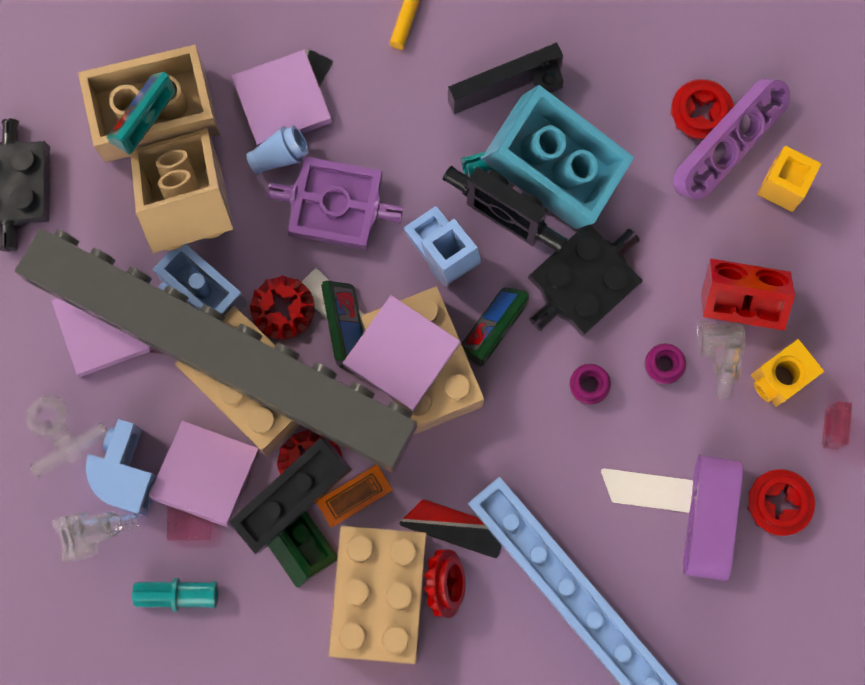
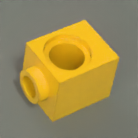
M784 146L773 161L756 195L793 212L805 198L822 163Z
M797 339L759 367L751 376L755 380L753 386L759 396L766 402L771 401L777 407L825 371L801 341ZM776 367H784L791 373V385H785L777 379L775 374Z

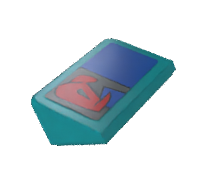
M159 72L150 76L108 134L106 139L109 143L129 155L134 152L176 93L167 73Z

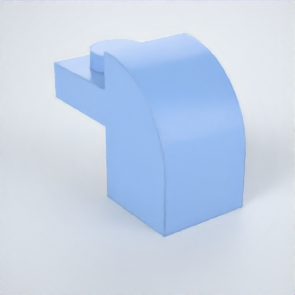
M437 206L403 228L407 238L428 263L432 274L444 286L450 285L481 264L479 250L475 243L455 219L449 222Z
M118 419L115 428L111 427L105 436L103 451H106L104 459L88 454L86 460L87 480L92 491L105 503L121 510L147 517L152 502L149 493L157 476L130 467L142 429L134 423Z

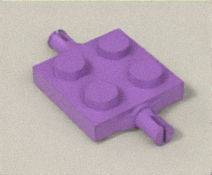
M305 156L300 175L293 187L270 182L267 191V199L290 202L292 213L287 231L289 236L367 250L371 229L377 222V219L401 223L404 208L403 206L380 203L379 191L383 176L382 170Z

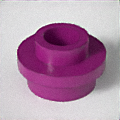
M663 343L654 346L645 358V370L648 376L659 384H672L682 377L686 369V359L683 352L672 344ZM661 358L668 359L672 365L671 370L662 371L658 367V360Z
M584 364L573 372L569 387L577 401L586 405H594L606 398L610 391L611 381L608 373L602 367L596 364ZM587 378L593 379L597 384V389L593 392L586 391L582 386V381Z

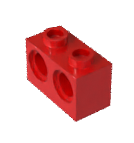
M710 258L701 291L703 317L785 331L795 298L791 272Z

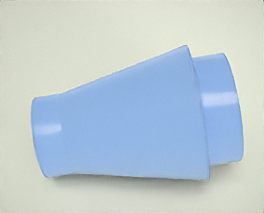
M293 125L289 128L282 126L256 149L247 153V161L253 172L258 175L264 171L302 162V157L309 152L304 136L296 126Z

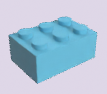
M538 85L520 97L481 160L522 191L536 196L545 208L572 228L578 229L595 223L635 157L542 86Z

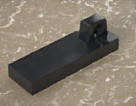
M553 43L448 86V103L453 114L467 110L530 83H533L535 87L540 85L550 93L563 88L564 80L561 74V65L564 55L558 43Z
M320 438L234 516L229 523L254 554L261 553L352 471V468L326 438Z

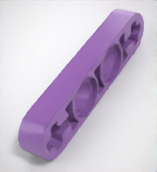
M768 78L760 79L678 167L673 178L676 192L681 196L697 200L709 195L786 110L790 102L788 85L784 81ZM747 114L750 118V127L742 135L739 125L743 116ZM720 142H723L725 154L722 160L716 163L714 150Z

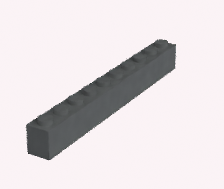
M42 228L38 230L14 270L27 283L394 473L417 429L416 421L410 419L413 415L410 410L390 401L387 407L373 400L375 393L356 382H352L350 387L336 381L337 373L322 364L315 362L312 368L298 361L300 355L291 348L277 343L275 348L261 342L262 335L244 324H240L236 329L224 323L225 316L207 305H203L199 310L187 304L186 302L189 298L170 286H166L163 291L150 284L152 278L133 267H129L127 272L113 265L116 260L110 255L96 248H93L91 253L77 247L79 241L62 230L57 229L54 234Z

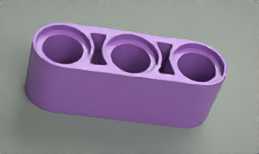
M706 455L698 456L694 471L683 558L684 575L721 581L729 579L733 562L743 477L742 461Z

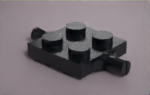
M6 118L2 119V141L0 142V250L4 252H10V250L13 252L17 251V228H21L29 223L49 222L50 146L45 141L24 143L18 141L19 120L8 118V120Z
M451 165L442 178L443 181L462 191V194L467 198V205L531 246H534L536 241L539 240L557 253L563 248L568 238L547 227L548 224L545 223L547 210L543 208V203L536 196L528 192L520 194L508 186V181L501 174L493 170L485 172L477 167L472 175L468 177Z
M591 224L582 227L566 241L559 253L555 251L528 276L529 280L541 291L546 303L536 314L529 318L531 323L534 325L542 316L546 315L535 326L539 331H542L547 324L558 316L568 321L581 336L585 335L643 281L631 269L623 256L640 241L639 237L635 235L624 244L634 231L627 229L613 244L605 240Z

